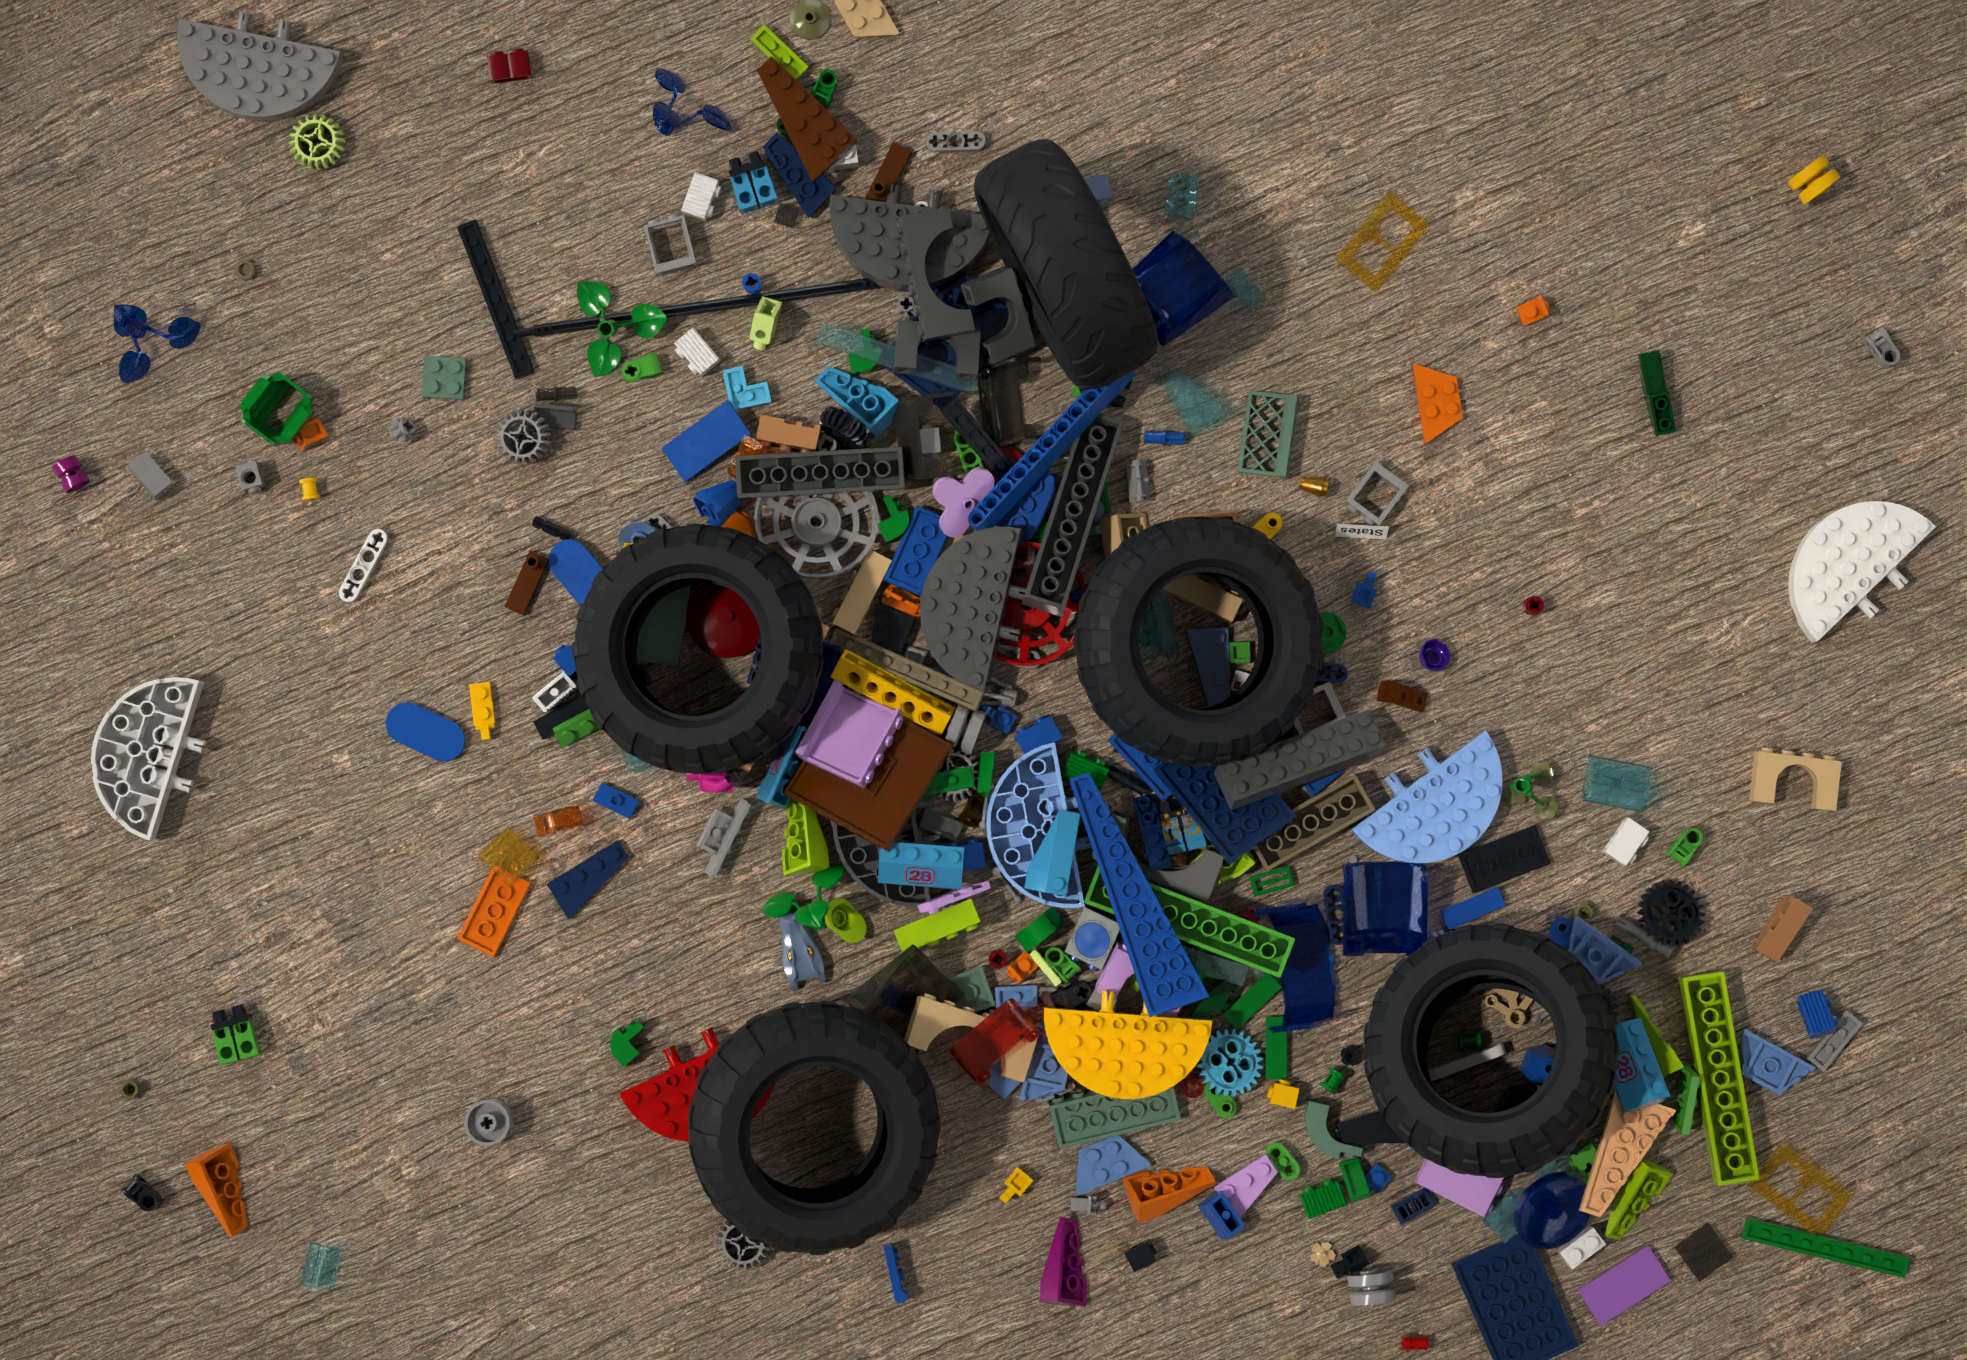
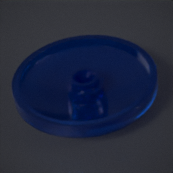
M1554 1172L1533 1182L1523 1192L1515 1208L1514 1225L1519 1236L1528 1245L1537 1249L1557 1248L1574 1239L1583 1230L1591 1215L1579 1211L1586 1188L1584 1181L1577 1175L1569 1172Z

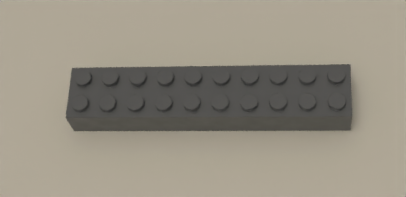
M1099 414L1073 442L1024 594L1023 605L1060 617L1062 616L1120 436L1123 421Z

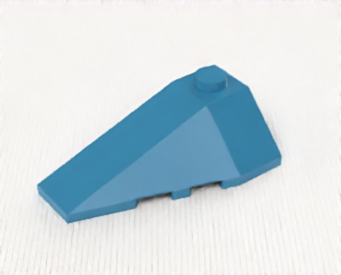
M829 366L815 380V383L846 412L866 424L874 438L877 439L890 426L899 405V400L885 388L870 384L863 379H857L850 376V374Z
M1059 810L1028 867L1025 889L1066 896L1080 813Z

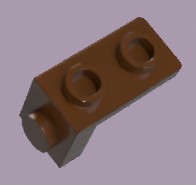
M1381 680L1376 701L1423 712L1428 693L1399 683Z

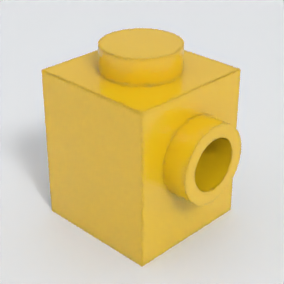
M1279 1079L1278 1083L1273 1082V1086L1268 1087L1266 1098H1270L1269 1103L1295 1109L1300 1088L1291 1086L1290 1081Z

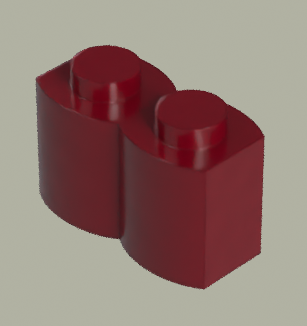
M518 48L513 49L512 53L504 54L503 51L492 52L491 56H487L491 84L532 79L528 51Z

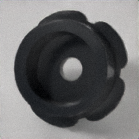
M1349 1045L1347 1048L1342 1049L1340 1053L1341 1061L1345 1065L1354 1066L1358 1064L1361 1053L1355 1046Z

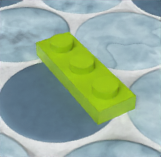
M765 25L750 38V41L768 58L772 56L796 80L809 69V66Z

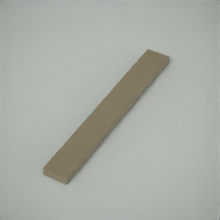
M837 627L829 642L830 644L841 646L842 653L847 649L903 680L974 711H978L986 693Z

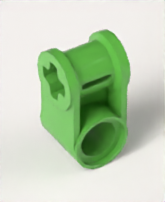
M651 353L639 359L629 361L622 367L624 379L631 383L663 373L657 353ZM631 367L633 370H637L634 372L635 376L632 377L630 374H626L629 372L628 368Z
M1686 828L1669 847L1665 855L1671 856L1680 863L1681 867H1684L1703 840L1702 832L1696 828ZM1691 831H1694L1697 835V839L1693 843H1690L1687 839V835Z
M1052 946L1046 949L1044 953L1046 962L1068 985L1070 983L1069 980L1077 972H1081L1082 969L1058 947ZM1054 950L1058 951L1060 954L1059 959L1055 962L1050 961L1048 958L1049 953Z

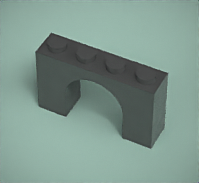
M1009 267L998 268L961 284L966 303L969 305L977 306L993 298L1000 297L1008 307L1009 318L1003 331L980 342L984 361L992 364L1036 346L1034 341L1035 334L1030 328L1028 321L1029 314L1022 302L1023 294L1016 282L1017 275Z
M912 318L898 319L896 325L893 373L914 375L916 370L917 347L923 342V338L919 337L917 330L919 321H914ZM974 325L975 330L972 333L941 338L948 342L955 351V379L976 381L979 366L981 327Z

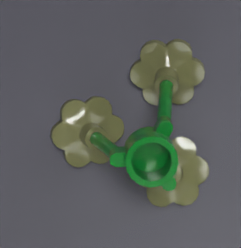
M1547 761L1533 763L1529 774H1526L1525 777L1517 778L1515 782L1508 781L1506 788L1502 791L1503 797L1507 798V802L1510 805L1516 803L1523 804L1526 796L1532 798L1538 803L1534 810L1541 820H1546L1547 818L1554 819L1556 812L1560 809V804L1556 802L1555 797L1548 796L1547 798L1541 797L1539 799L1532 793L1533 783L1531 779L1534 780L1537 786L1552 783L1555 771Z

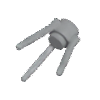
M991 676V681L1004 688V690L1000 689L998 694L986 692L984 696L995 698L997 701L982 700L980 705L985 703L986 705L1013 707L1017 691L1012 690V685L1005 684Z

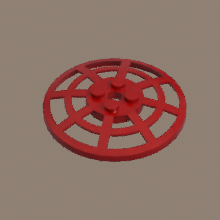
M1022 542L1020 549H1027V561L1017 562L1016 569L1026 568V579L1016 583L1013 581V585L1027 588L1035 563V549L1039 550L1041 543ZM1077 569L1075 576L1083 595L1087 588L1080 571ZM1070 594L1063 617L1056 629L1048 621L1051 613L1036 608L1025 610L1022 606L1023 600L1013 597L1009 598L1003 626L1010 627L1013 624L1018 628H1022V639L1018 642L1005 638L1001 639L1011 645L1021 647L1019 659H1014L997 651L996 659L1012 665L1036 666L1057 659L1072 647L1074 635L1067 643L1059 635L1067 624L1070 611L1079 612V603H1071ZM1042 626L1048 633V636L1045 638L1030 641L1031 629ZM1052 640L1060 648L1057 652L1047 657L1028 660L1029 648L1042 646Z

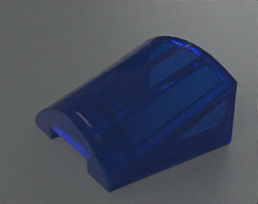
M1171 231L1132 269L1152 314L1158 334V342L1163 347L1236 297L1228 284L1202 253L1186 237L1175 231Z
M1373 861L1342 865L1343 956H1364V953H1406V956H1410L1422 946V943L1427 940L1428 873L1425 864Z

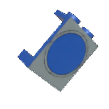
M1090 905L1085 906L1065 950L1069 954V958L1078 962L1082 960L1088 963L1087 966L1093 970H1103L1120 932L1116 918Z

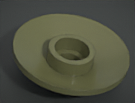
M802 0L791 10L789 20L790 26L797 36L806 40H814L827 32L831 19L827 7L818 0ZM809 14L814 17L811 21L806 20V16Z

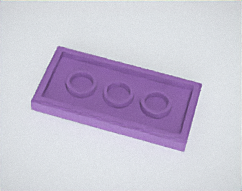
M1646 1245L1577 1289L1598 1324L1602 1326L1671 1280L1650 1247Z

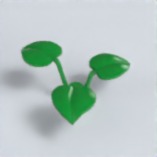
M578 282L577 297L583 312L591 317L597 316L600 311L602 312L597 330L604 337V340L600 339L592 342L587 349V358L593 375L598 377L614 370L621 360L619 346L610 344L611 340L609 338L617 333L618 328L634 324V331L638 336L646 339L652 338L661 331L667 317L661 309L654 305L640 304L631 311L633 321L617 324L614 320H605L606 311L604 308L611 302L609 289L599 282Z
M842 864L829 865L830 868L813 875L812 882L814 885H818V900L810 904L808 903L807 906L800 907L796 902H793L795 900L793 893L782 892L771 897L765 903L761 912L770 918H779L786 915L792 907L798 909L795 913V919L799 923L812 927L813 930L823 929L826 926L824 917L828 912L829 906L826 901L822 900L821 889L822 887L829 889L836 885L845 873V866Z

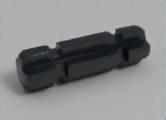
M538 516L532 522L533 527L539 530L541 528L542 531L552 536L560 537L559 539L569 540L572 535L569 530L562 529V527L547 520L544 521V519Z

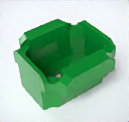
M279 371L273 376L263 374L239 405L243 412L241 422L275 447L281 443L290 445L315 413L311 406L313 397ZM293 387L303 394V398L278 431H275L264 422L289 389Z

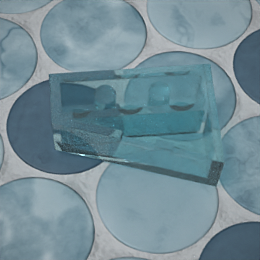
M1180 369L1161 379L1160 383L1190 436L1227 416L1228 413Z

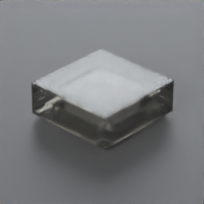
M779 203L774 223L794 229L800 209Z

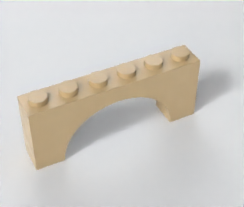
M924 994V997L917 996L904 1038L910 1047L927 1051L931 1041L940 1032L954 1026H969L983 1032L995 1044L1001 1059L1000 1076L1024 1083L1039 1035L1033 1033V1028L1022 1025L1020 1029L1014 1027V1022L1002 1019V1022L994 1020L995 1016L983 1013L980 1016L975 1014L976 1010L964 1006L962 1010L955 1007L956 1003L947 1000L940 1003L936 1001L937 997Z

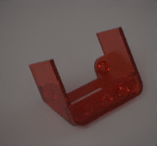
M1011 998L959 1040L950 1049V1054L974 1082L982 1089H985L987 1086L984 1083L991 1077L992 1069L990 1067L1019 1042H1033L1038 1038L1039 1034L1043 1038L1047 1035L1028 1011L1014 998Z

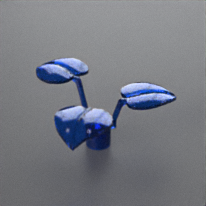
M661 68L656 69L655 78L659 85L673 92L669 106L663 102H656L653 106L654 126H657L660 133L670 136L675 129H680L682 125L698 115H703L704 120L714 127L729 132L732 131L726 115L712 105H704L703 110L695 112L682 121L680 116L672 110V107L677 97V92H685V85L673 72Z
M128 304L114 305L113 326L115 332L122 337L131 336L136 347V353L134 351L126 352L119 362V377L121 381L128 383L143 377L150 368V358L147 354L141 353L137 338H143L146 335V330L169 339V344L172 348L181 349L187 347L196 339L200 330V322L190 317H179L170 323L168 327L169 334H164L145 324L147 315L140 307Z

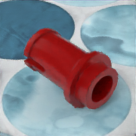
M1406 1335V1337L1401 1339L1402 1350H1406V1352H1410V1350H1428V1337H1409V1335Z

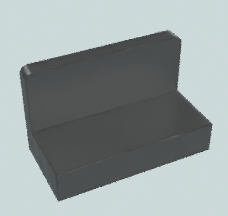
M533 403L534 412L539 413L537 420L541 417L545 418L541 423L542 425L548 424V428L575 430L577 414L575 407Z

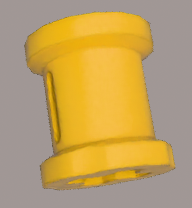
M312 477L299 480L303 490L302 501L320 499L316 486L318 478Z

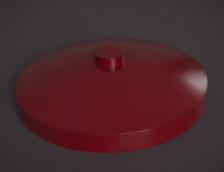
M702 584L698 587L689 601L686 612L687 627L694 642L708 654L719 658H737L754 650L759 645L760 630L757 620L747 603L736 592L723 586Z

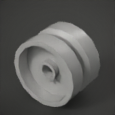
M958 704L946 730L948 733L945 741L952 744L955 748L960 737L963 738L960 746L961 752L971 755L986 712L981 710L974 711L971 719L968 720L967 717L970 709Z
M495 1098L484 1099L473 1104L467 1111L464 1119V1128L468 1137L474 1143L482 1146H492L503 1141L511 1133L513 1127V1114L510 1107L503 1101ZM487 1118L489 1120L492 1119L493 1124L488 1125L486 1123Z
M1366 1269L1347 1274L1348 1286L1360 1288L1349 1293L1351 1305H1374L1396 1300L1395 1288L1383 1286L1394 1281L1392 1269Z

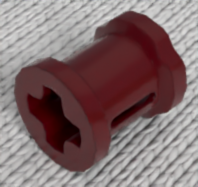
M1538 596L1527 598L1523 605L1524 612L1532 616L1540 613L1544 608V602ZM1531 602H1532V603L1536 602V603L1538 604V605L1535 607L1536 610H1535V609H1532V610H1531V609L1529 608V606L1531 605Z
M994 950L989 955V964L993 968L1000 969L1006 965L1007 956L1003 951ZM997 953L1000 954V957H1004V961H1001L1000 965L992 962V958Z

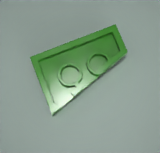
M1681 1061L1684 1067L1680 1069V1080H1676L1675 1087L1678 1090L1679 1099L1675 1101L1674 1127L1681 1135H1690V1129L1694 1124L1693 1112L1697 1106V1089L1700 1088L1701 1081L1700 1076L1685 1061Z

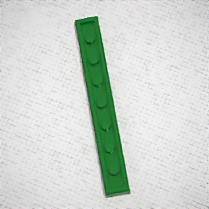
M1746 1217L1741 1234L1742 1239L1905 1278L1910 1263L1909 1256Z

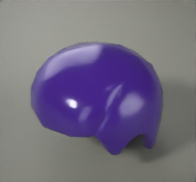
M1434 638L1426 641L1420 648L1419 661L1427 670L1433 672L1441 671L1450 662V652L1446 644Z

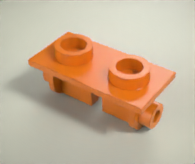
M889 584L881 602L918 620L921 599L897 586Z

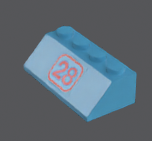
M797 725L793 733L775 748L773 761L767 767L766 777L758 788V799L784 810L786 809L790 798L784 795L783 791L803 761L795 751L803 739L807 728Z
M895 842L889 852L880 848L878 883L961 889L965 848Z
M1641 1018L1615 1025L1619 1043V1057L1614 1088L1624 1113L1662 1103L1670 1097Z

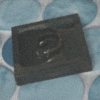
M1709 1223L1704 1224L1674 1246L1699 1282L1733 1258Z

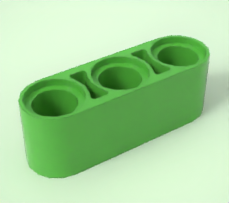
M957 432L954 437L955 445L965 475L967 476L972 469L977 467L983 468L981 459L968 444L962 445L958 442L960 434ZM973 454L976 457L975 463L967 464L964 460L965 456Z

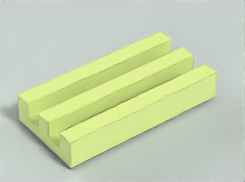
M1034 949L1029 955L1055 986L1059 985L1061 979L1038 951Z

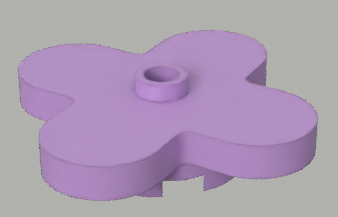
M982 467L974 468L963 481H958L952 477H942L934 484V498L946 507L939 519L940 529L945 535L953 538L959 537L969 527V513L994 487V477L987 469Z

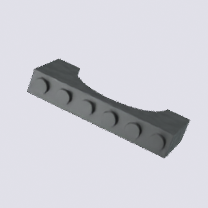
M949 207L900 216L895 226L897 235H901L902 256L905 255L906 258L904 269L906 276L910 277L911 284L908 287L910 296H914L913 312L915 317L918 316L919 324L917 325L919 337H922L923 342L972 333L975 327L971 309H956L943 303L931 290L925 274V257L931 242L939 235L950 232L953 229Z
M1113 808L1109 809L1146 879L1154 881L1153 884L1165 888L1167 886L1172 888L1173 892L1177 894L1193 896L1192 898L1198 902L1203 903L1210 900L1225 860L1215 847L1207 845L1203 854L1190 864L1151 872L1148 860L1138 852L1130 839L1128 831L1130 815ZM1093 851L1091 858L1096 859Z

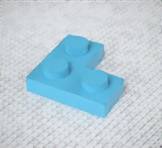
M743 366L722 370L728 399L735 410L772 403L768 383L763 382L747 386Z

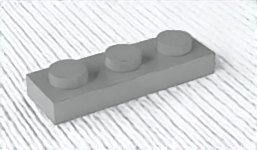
M1844 1010L1837 1019L1838 1026H1836L1835 1032L1823 1036L1806 1057L1808 1061L1822 1072L1827 1069L1863 1024L1847 1010Z

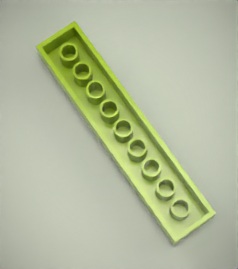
M1724 971L1678 977L1693 1068L1700 1076L1701 1081L1700 1088L1697 1091L1713 1184L1722 1186L1759 1180Z

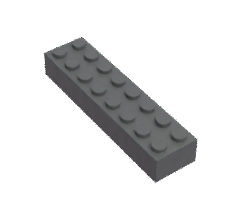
M902 447L735 456L737 500L896 491L905 488Z
M1368 709L1264 747V750L1250 757H1244L1237 761L1217 766L1214 775L1230 809L1234 810L1381 756L1386 744Z

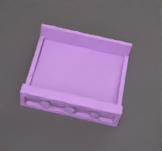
M834 680L795 753L800 759L865 788L867 783L869 784L872 781L876 766L881 764L886 747H890L892 744L893 734L896 729L901 727L903 715L899 709H896V711L844 688L842 683Z
M1426 1158L1414 1180L1417 1184L1483 1217L1491 1212L1494 1205L1492 1200L1495 1195L1498 1196L1500 1194L1503 1184H1501L1503 1178H1488L1486 1176L1455 1173Z

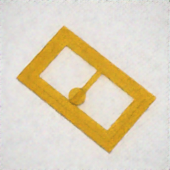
M1388 191L1335 259L1374 292H1377L1428 228L1429 224ZM1389 208L1413 226L1396 250L1380 238L1379 231L1373 229ZM1366 237L1370 242L1378 241L1392 253L1375 276L1351 258Z
M1780 1143L1759 1170L1760 1179L1753 1180L1748 1185L1809 1232L1819 1235L1825 1232L1852 1197V1195L1783 1143ZM1783 1159L1805 1174L1800 1177L1799 1184L1801 1186L1789 1201L1765 1184ZM1812 1180L1835 1197L1816 1222L1793 1205V1202L1804 1188H1809L1812 1185Z

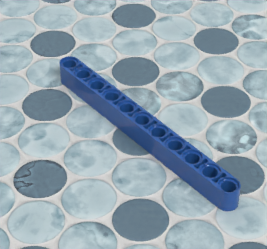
M1134 371L1110 383L1108 386L1085 389L969 513L968 522L974 530L978 531L994 527L1133 379Z

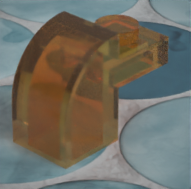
M745 435L735 456L761 455L763 444L757 439ZM734 456L727 474L736 478Z
M579 805L557 809L533 817L538 837L584 825Z

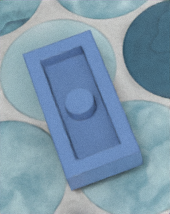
M1037 985L995 987L996 1008L1038 1006Z

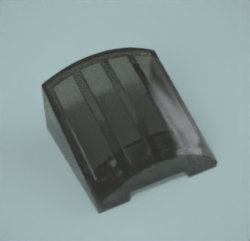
M912 944L846 997L844 1001L849 1007L868 1012L886 1023L904 1039L917 996L924 997V994L937 997V1002L943 1003L944 1000L957 1004L965 992L948 979L927 959L928 957L920 949ZM912 1048L916 1054L919 1052L918 1049Z

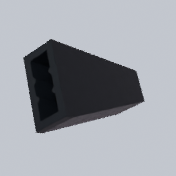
M1379 1109L1336 1121L1337 1127H1334L1337 1140L1341 1139L1342 1143L1406 1144L1390 1127Z

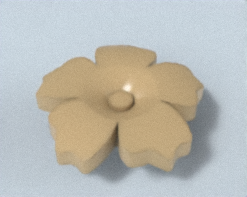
M1317 1242L1312 1245L1313 1248L1311 1250L1315 1253L1310 1255L1311 1261L1315 1263L1319 1261L1320 1267H1326L1329 1264V1260H1334L1336 1255L1333 1250H1330L1331 1244L1329 1242H1322L1321 1246Z

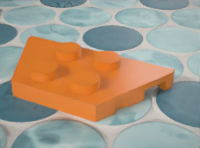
M1413 364L1412 369L1425 444L1463 418L1457 377Z

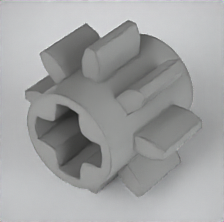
M908 292L903 297L898 294L899 303H894L895 307H899L896 312L897 315L901 312L905 318L908 317V314L914 315V296L912 298L909 297ZM905 301H909V304L912 305L908 307V310H905L904 306H902L905 304Z
M403 416L400 419L396 418L391 421L392 427L389 428V433L392 439L399 441L400 444L413 439L412 433L415 432V428L411 420L405 419Z

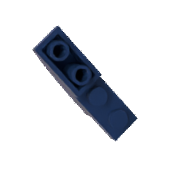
M1153 794L1132 798L1151 872L1171 867Z

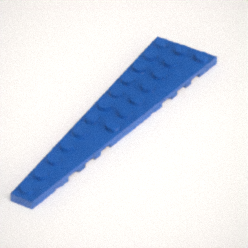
M1090 773L1070 778L1069 780L1149 1017L1209 998L1205 987Z

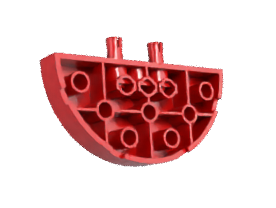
M713 1027L707 1029L708 1034L706 1030L700 1032L708 1047L707 1053L684 1063V1061L681 1062L675 1045H672L669 1049L662 1050L670 1065L668 1071L619 1093L629 1111L647 1128L664 1137L689 1142L688 1111L697 1086V1079L703 1067L708 1064L710 1058L717 1051L719 1045ZM776 1082L769 1087L759 1100L752 1119L765 1106Z

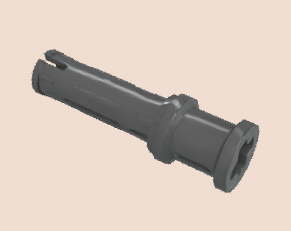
M1622 915L1617 917L1616 920L1618 921L1614 922V927L1644 942L1649 950L1654 949L1664 955L1665 959L1670 957L1676 943L1672 947H1669L1668 942L1661 946V939L1653 942L1654 935L1652 934L1647 937L1649 931L1646 929L1642 930V927L1624 918Z

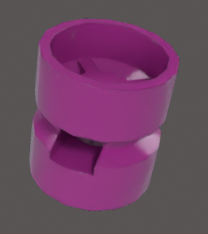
M76 455L66 457L52 466L57 478H62L60 483L66 493L77 491L90 482L85 471L80 470L81 464Z

